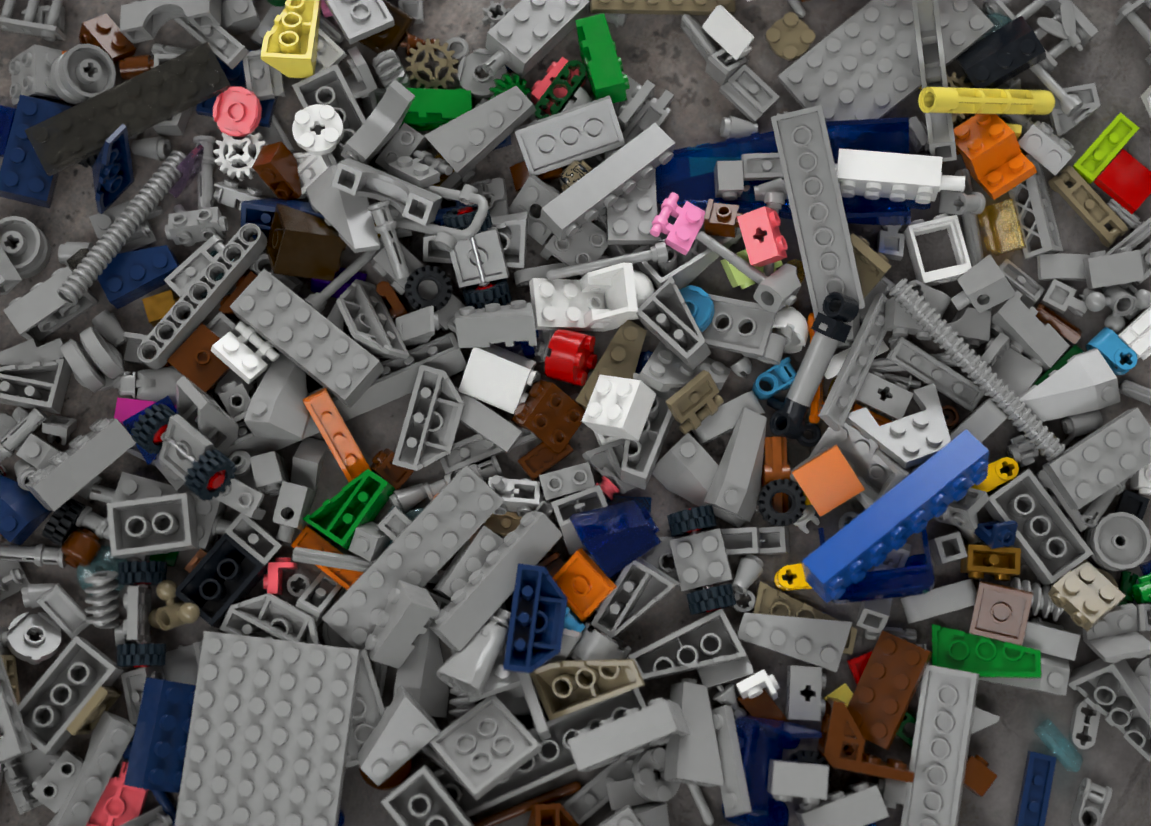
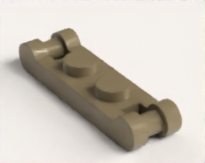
M1067 165L1061 170V174L1058 177L1054 176L1048 181L1051 189L1061 195L1098 235L1104 246L1111 247L1116 242L1115 239L1118 236L1122 237L1128 232L1126 224L1073 167ZM1067 181H1070L1073 184V186L1070 189L1065 184ZM1109 223L1112 229L1108 231L1104 226L1105 224Z

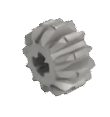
M393 50L383 51L373 58L372 63L386 90L395 79L404 87L410 84L407 72Z

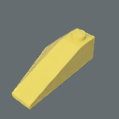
M286 0L285 8L280 15L276 16L270 32L267 31L263 38L261 60L289 78H308L314 75L317 60L321 0Z

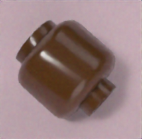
M87 529L73 531L61 548L65 556L64 562L76 569L78 566L89 567L101 550L99 537Z

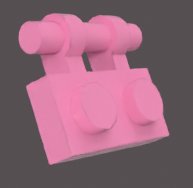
M672 192L668 198L664 199L660 214L656 215L653 219V227L650 230V234L658 237L661 232L667 235L664 241L665 244L686 256L704 223L705 211L688 201L685 202L683 208L677 205L679 195ZM670 215L676 218L673 225L668 222Z

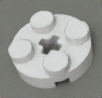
M316 104L299 110L295 114L292 132L297 145L301 149L303 148L312 155H325L337 148L336 145L340 139L342 141L344 126L341 117L332 106ZM316 125L325 127V129L321 130L320 135H316V132L312 131Z

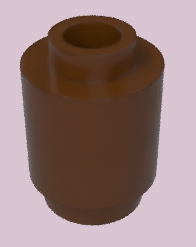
M151 55L125 57V60L119 61L121 78L129 82L153 80L154 59H152Z

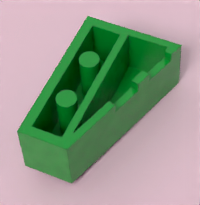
M602 13L575 20L580 57L585 65L586 74L595 100L609 95L612 104L627 100L626 89L630 88L627 75L622 74V61L620 57H617L616 45L611 38L605 14Z
M406 88L415 95V98L399 129L406 123L416 131L435 130L473 109L471 91L461 88L454 90Z
M366 469L344 486L341 492L332 499H327L319 509L311 515L305 516L303 520L349 551L356 527L371 521L373 522L388 501V496L392 495L393 491H395V488L371 470Z

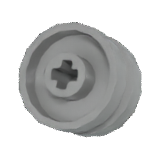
M88 43L78 44L57 57L50 71L52 87L58 96L67 103L77 106L88 105L110 92L116 78L114 63L109 55L98 46Z
M11 216L0 220V245L21 279L33 277L42 272L49 263L52 253L50 241L45 233L23 217Z
M92 326L80 333V341L84 348L72 339L60 346L64 357L74 373L94 393L105 386V378L102 372L111 379H115L125 372L114 352Z
M1125 512L1102 516L1096 527H1088L1083 538L1093 552L1088 557L1089 561L1097 568L1108 572L1136 567L1145 560L1151 546L1150 533L1144 522L1135 515Z

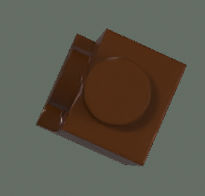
M709 199L704 215L705 233L735 238L737 228H740L737 217L743 215V213L739 212V205L714 203V199Z

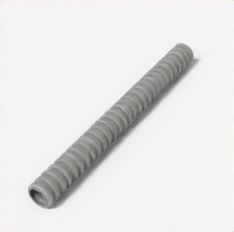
M906 278L901 279L889 292L890 296L893 295L895 297L894 301H899L901 303L900 307H905L907 309L905 312L907 314L910 313L912 315L911 318L918 321L916 324L918 326L922 325V330L929 332L928 336L934 338L933 342H938L940 344L939 348L946 350L944 353L946 355L949 354L951 356L950 359L957 362V367H962L961 371L963 373H968L967 377L973 379V384L979 385V390L985 391V396L989 395L990 400L995 402L996 406L1000 407L1003 413L1007 414V419L1013 421L1012 425H1017V430L1019 432L1023 431V436L1025 438L1029 437V442L1035 444L1034 448L1040 449V454L1047 456V461L1056 459L1065 450V445L1059 443L1060 439L1054 438V433L1048 432V427L1042 425L1043 421L1037 420V415H1032L1030 408L1026 409V404L1019 401V396H1014L1015 392L1013 390H1008L1009 386L1003 384L1002 378L998 379V374L996 372L992 373V368L985 366L986 362L980 360L981 356L975 355V350L968 348L969 344H965L963 342L964 339L957 336V331H952L953 327L951 325H946L947 321L940 318L941 314H936V309H931L929 307L930 303L924 302L925 298L918 295L919 291H914L912 289L913 285L906 283L908 281Z

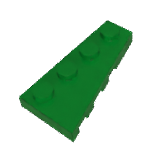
M932 624V665L977 673L979 678H1042L1040 650Z

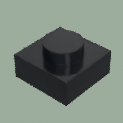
M1124 490L1120 495L1114 513L1125 512L1143 520L1150 499Z

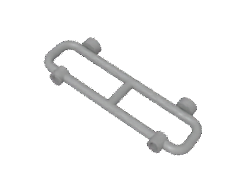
M465 184L462 191L430 185L423 189L446 199L460 201L468 206H472V204L478 205L473 221L467 229L459 230L435 224L424 226L403 217L401 212H399L397 217L392 216L393 220L397 221L396 226L398 228L437 235L434 244L445 251L452 252L457 244V240H467L478 233L487 216L489 206L485 197L477 194L478 190L471 185Z

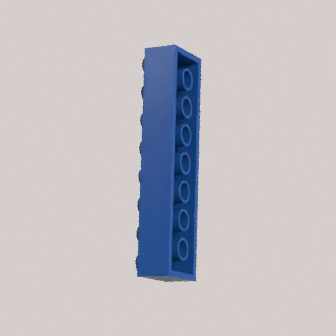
M967 429L964 430L802 560L805 581L826 604L832 599L837 600L845 593V588L853 582L855 584L860 582L865 577L866 571L873 566L881 565L887 558V554L894 549L899 550L907 542L908 537L913 533L918 534L924 530L929 520L934 516L936 518L940 517L947 510L948 505L954 500H961L971 486L982 483L988 476L989 450Z

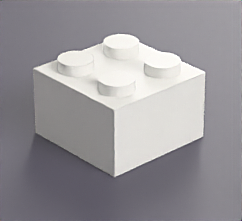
M599 375L582 422L597 434L639 441L656 393L641 380Z

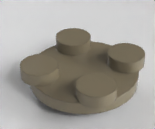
M788 12L784 18L776 21L767 30L765 37L769 42L771 50L777 56L791 61L807 52L810 44L815 40V33L809 29L806 23L798 19L796 13Z

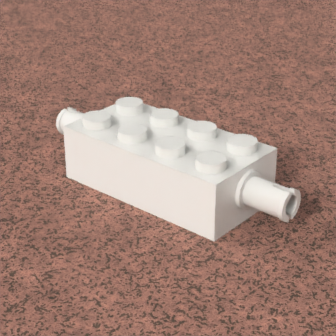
M839 148L838 160L835 163L841 195L846 198L861 195L870 200L885 197L890 198L894 202H903L905 199L915 200L919 204H929L931 201L935 202L940 190L963 192L965 187V176L942 175L943 157Z

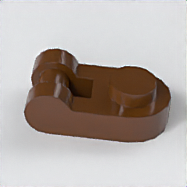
M379 282L376 286V291L384 299H387L392 306L388 310L394 320L409 314L397 291L388 282Z

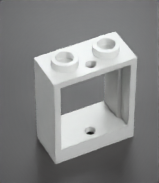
M940 214L935 216L934 220L924 222V219H918L910 222L903 232L916 280L928 286H935L956 281L972 268L957 215ZM947 229L957 265L925 272L915 236Z

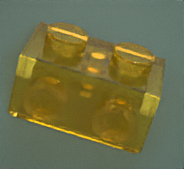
M1008 199L989 206L985 205L984 211L978 214V219L981 227L986 229L987 236L984 237L987 251L1000 256L1026 248L1014 200Z

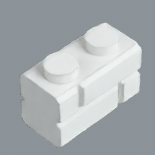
M1151 306L1145 309L1118 334L1119 338L1137 354V358L1142 360L1151 355Z

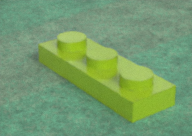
M1120 112L1072 167L1085 181L1091 184L1138 131L1139 127Z

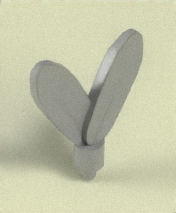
M1069 0L1061 2V23L1048 17L1037 19V24L1043 31L1066 39L1073 48L1076 46L1079 51L1083 50L1080 44L1082 41L1076 35L1074 8Z

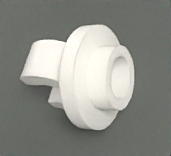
M808 505L803 511L802 517L793 524L808 534L807 522L811 520L816 525H819L820 522L814 516L815 509L813 506Z

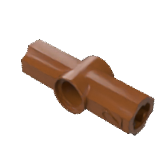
M781 436L765 437L764 464L761 478L762 487L777 479H788L790 481V466L787 464V438ZM777 493L773 496L772 507L776 512L785 513L788 511L787 494Z

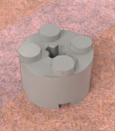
M587 621L586 627L581 632V638L576 642L571 655L574 661L626 659L631 651V647L628 645L626 648H623L621 646L624 642L619 637L611 638L599 629L591 628V622Z

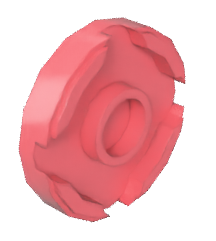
M243 87L227 88L228 90L223 93L221 92L217 96L213 105V118L221 132L232 137H244L251 134L258 127L261 120L262 107L258 97L252 91Z

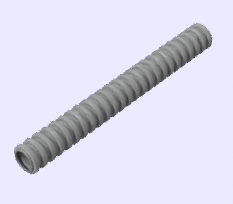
M173 150L171 156L166 158V161L152 175L148 183L144 184L143 189L139 190V194L135 195L134 200H131L129 205L125 207V211L121 212L120 217H117L115 223H112L110 228L106 230V234L101 236V240H98L96 246H93L91 251L86 254V257L82 259V263L77 265V269H74L72 275L67 277V281L62 283V287L57 289L61 299L73 305L78 303V299H81L83 293L88 291V287L93 285V281L98 279L97 275L102 274V269L107 268V263L112 262V258L116 257L117 252L121 251V246L126 244V240H130L131 235L135 234L136 229L140 227V223H144L145 218L150 215L154 207L158 206L159 201L167 195L168 190L176 184L177 179L185 173L186 168L190 167L191 162L184 153Z

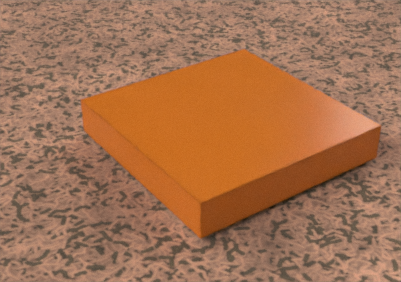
M837 444L792 471L793 476L820 517L865 490Z
M582 548L577 550L553 577V580L567 597V606L582 622L587 620L617 587Z

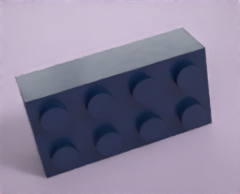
M20 94L0 169V197L50 208L65 152L66 143L64 138H68L66 132L70 130L74 116L70 106Z
M146 677L124 785L140 789L180 793L196 685Z

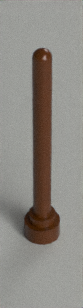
M579 781L571 782L479 821L474 819L472 822L475 826H495L531 811L534 804H548L578 792L582 785Z

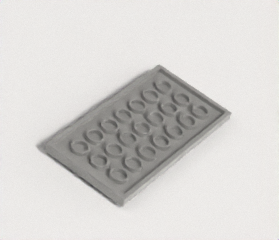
M871 0L778 75L777 79L803 109L822 104L829 138L840 149L846 148L921 87L912 0ZM938 0L945 66L949 65L994 27V24L972 0Z

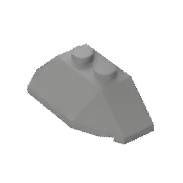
M356 279L336 301L356 343L373 356L386 359H407L410 355L382 297L376 291V285Z
M420 364L392 464L419 471L451 454L465 403L446 371Z
M271 593L231 605L220 627V630L227 634L319 645L314 617Z

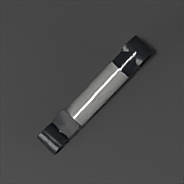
M832 292L824 299V314L818 312L811 328L816 332L784 402L774 397H770L767 400V405L777 410L769 422L770 430L773 434L795 440L804 433V418L839 341L845 343L852 326L846 323L853 321L858 315L859 305L854 298L839 292Z

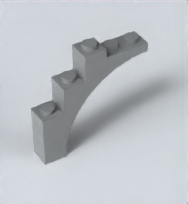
M912 0L922 89L925 87H948L938 0ZM925 113L930 156L943 157L942 162L957 160L952 114Z

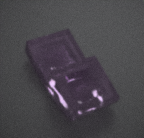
M201 144L192 150L176 167L183 176L169 190L175 198L189 187L199 171L204 153V147Z

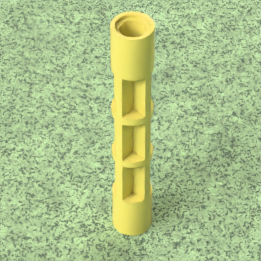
M925 87L919 94L918 103L920 109L925 113L1047 115L1054 108L1055 98L1053 93L1048 90Z

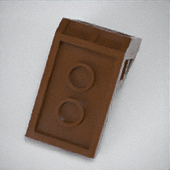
M827 697L825 715L822 719L817 746L825 761L834 768L913 783L915 773L907 768L908 764L893 758H887V762H883L876 755L863 753L865 739L845 703L837 698ZM845 745H848L847 750H843Z

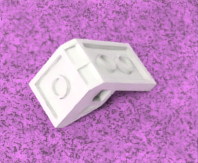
M620 263L588 272L580 280L532 278L529 281L535 330L566 329L570 331L605 332L618 329L638 312L632 263Z

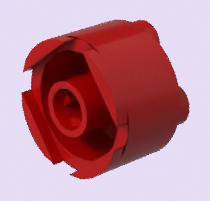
M558 329L553 334L548 348L552 349L550 357H545L546 375L556 380L584 386L589 370H593L597 364V355L594 354L595 337L566 329Z

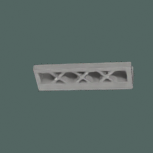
M1030 154L1025 155L1035 165L1037 173L1008 191L1025 259H1031L1040 254L1063 252L1042 165ZM1022 187L1027 189L1029 193L1025 205L1018 200V194ZM1028 211L1033 213L1035 217L1031 228L1025 226L1023 220ZM1033 235H1036L1040 238L1042 248L1031 252L1029 243Z

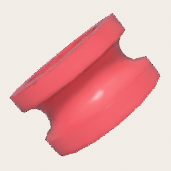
M602 476V482L596 483L595 486L600 485L603 494L612 501L614 499L613 494L619 493L620 490L607 477Z

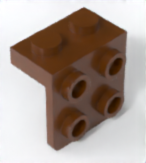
M540 380L531 387L530 395L525 403H521L515 409L514 417L511 421L516 426L529 430L553 451L559 453L565 448L582 424V418L586 410L554 383Z

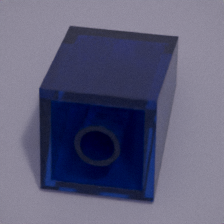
M635 500L573 514L569 517L580 541L608 578L661 543L657 535L660 529L654 522L652 515L645 506L640 508Z

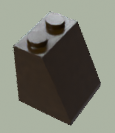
M277 204L265 248L273 273L333 281L335 272H338L340 269L341 252L347 246L339 237L338 231L332 225L329 226L325 219Z

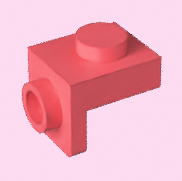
M287 557L275 558V562H268V574H264L263 586L264 589H267V593L282 595L283 569H298V564L291 562V558Z

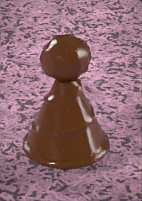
M409 32L406 34V42H400V47H406L407 57L412 55L409 51L410 48L418 49V41L422 45L426 44L424 39H420ZM435 38L430 39L431 44H434Z

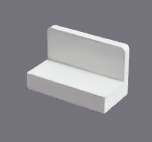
M718 5L705 21L702 28L735 60L747 56L752 49L749 45L754 40V36L722 5Z

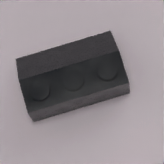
M1021 15L973 44L958 56L957 60L974 88L995 89L1046 59V51L1032 28Z
M224 533L176 588L175 595L184 603L191 602L196 604L200 610V617L212 627L219 628L229 607L245 599L264 577V574L268 572V566L263 565L228 534Z

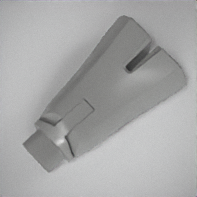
M173 366L137 371V373L133 372L132 375H121L120 393L121 395H132L133 399L176 405V382L183 375Z
M498 608L460 652L456 651L436 672L437 676L448 686L457 690L463 689L467 694L480 698L488 682L494 662L506 641L511 613Z

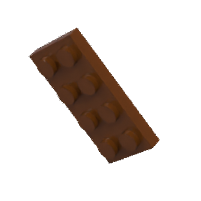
M883 630L847 709L864 739L889 750L932 652Z

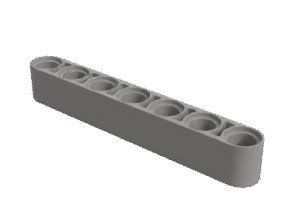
M248 223L238 230L137 348V355L148 367L152 369L162 368L167 363L169 357L188 339L267 246V238L257 225ZM252 235H258L256 240L248 242ZM236 254H241L237 261H232ZM224 273L221 280L215 281L218 274ZM208 292L206 298L199 300V296L202 293ZM188 311H191L190 316L187 319L182 320L183 314H185ZM174 331L173 336L165 340L166 334ZM157 350L155 357L148 359L149 354Z

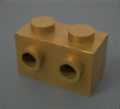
M973 544L964 546L968 557L961 559L960 573H968V578L984 579V575H994V580L1010 581V577L1020 575L1021 548L1000 547L991 549L989 546Z

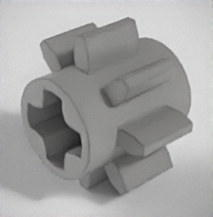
M490 1L491 5L488 9L483 8V14L486 16L482 19L483 25L489 24L491 29L511 10V8L505 9L504 1L500 3Z
M1023 435L1010 439L1011 445L1006 447L1009 458L1014 459L1017 463L1019 462L1020 467L1035 462L1034 457L1039 455V450L1034 448V443L1031 444L1029 439H1026Z

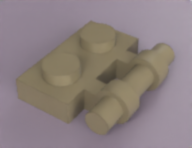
M705 370L701 371L665 402L675 420L682 424L679 428L685 435L692 429L696 430L701 426L700 422L707 416L714 415L718 411V407L724 403L722 397L716 395L720 391L712 376Z

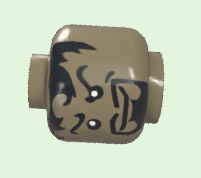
M584 160L581 162L573 161L560 175V179L564 183L561 188L565 191L593 170V168Z

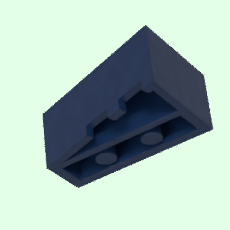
M167 245L119 253L116 257L112 258L111 263H107L106 269H102V274L97 276L109 302L117 309H120L165 285L164 279L180 264L172 250Z

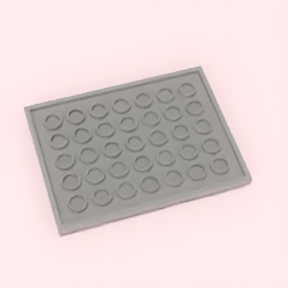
M204 631L175 826H337L361 650Z

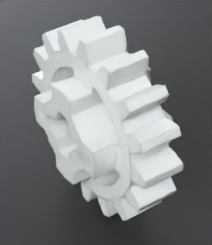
M255 131L244 137H232L222 133L224 140H216L215 142L220 148L213 150V153L218 156L214 161L218 166H221L219 169L223 174L227 173L230 179L237 176L240 181H243L244 175L253 179L252 173L255 170L252 166L262 147L268 145L265 141H262V135L259 132L255 134ZM243 151L244 154L240 156L239 152Z

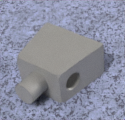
M988 255L958 278L957 281L963 291L950 299L958 311L972 303L977 312L982 313L1017 294L992 256Z
M282 481L272 522L280 524L276 537L277 540L291 543L295 529L303 531L306 524L303 518L310 512L316 494L315 491L308 487ZM291 511H293L294 516L292 519L289 520L288 515Z

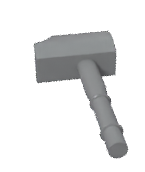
M704 231L699 232L696 237L697 240L759 284L753 297L762 308L769 312L777 313L786 305L790 307L797 299L796 295L801 287V283L796 275L797 267L785 263L770 276H767L720 244L715 238H712Z

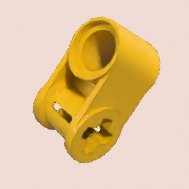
M1005 457L988 464V476L979 485L974 484L971 487L985 492L998 488L997 486L1017 476L1019 472L1018 463L1012 458ZM1008 466L1010 471L1007 474H1001L1000 469Z
M802 563L784 566L774 576L775 586L782 591L813 589L805 581ZM786 572L788 576H792L793 580L790 581L789 584L787 580H782V576H784Z

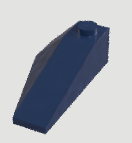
M124 124L104 142L92 167L96 205L100 214H103L134 182L127 126Z
M0 475V534L10 543L21 546L52 511L45 509L30 491L20 488L17 481Z

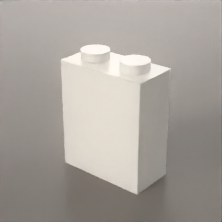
M491 344V347L473 348L458 392L514 414L515 409L521 403H525L529 396L525 392L527 386H532L536 378L537 371H534L536 362L494 344Z

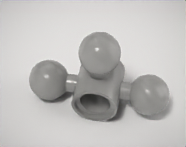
M1113 285L1107 288L1104 294L1100 292L1089 293L1085 299V305L1092 312L1101 311L1105 306L1113 310L1112 314L1105 319L1104 327L1110 328L1117 334L1125 327V320L1122 316L1129 315L1135 307L1143 310L1151 306V292L1140 289L1133 295H1130L1121 286Z

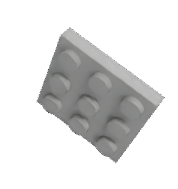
M495 695L484 699L429 741L431 747L476 800L542 750L540 744Z

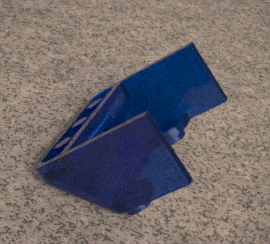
M926 527L919 533L923 554L908 557L902 568L866 572L865 577L856 584L853 582L845 588L846 591L837 600L832 599L831 601L836 604L921 595L931 591L934 586V573ZM818 528L821 546L826 541L824 529Z
M740 716L735 720L752 812L735 817H726L722 800L723 816L727 821L738 826H788V807L784 802L776 800L772 794L767 792L769 759L782 760L783 748L795 749L799 745L801 738H821L822 732L792 722Z

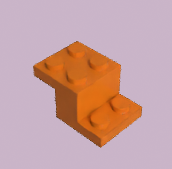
M976 114L954 128L956 149L961 153L966 168L973 179L993 200L1037 173L1035 165L1021 152L1015 132L997 114Z

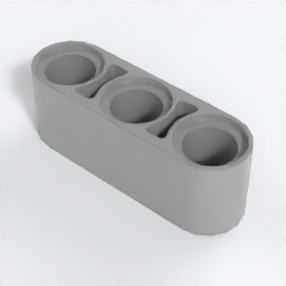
M749 391L720 405L714 415L707 416L700 422L701 426L696 430L692 429L697 442L702 446L733 431L743 407L764 415L765 412L754 391Z
M971 578L901 598L908 624L973 606L976 602L977 591Z

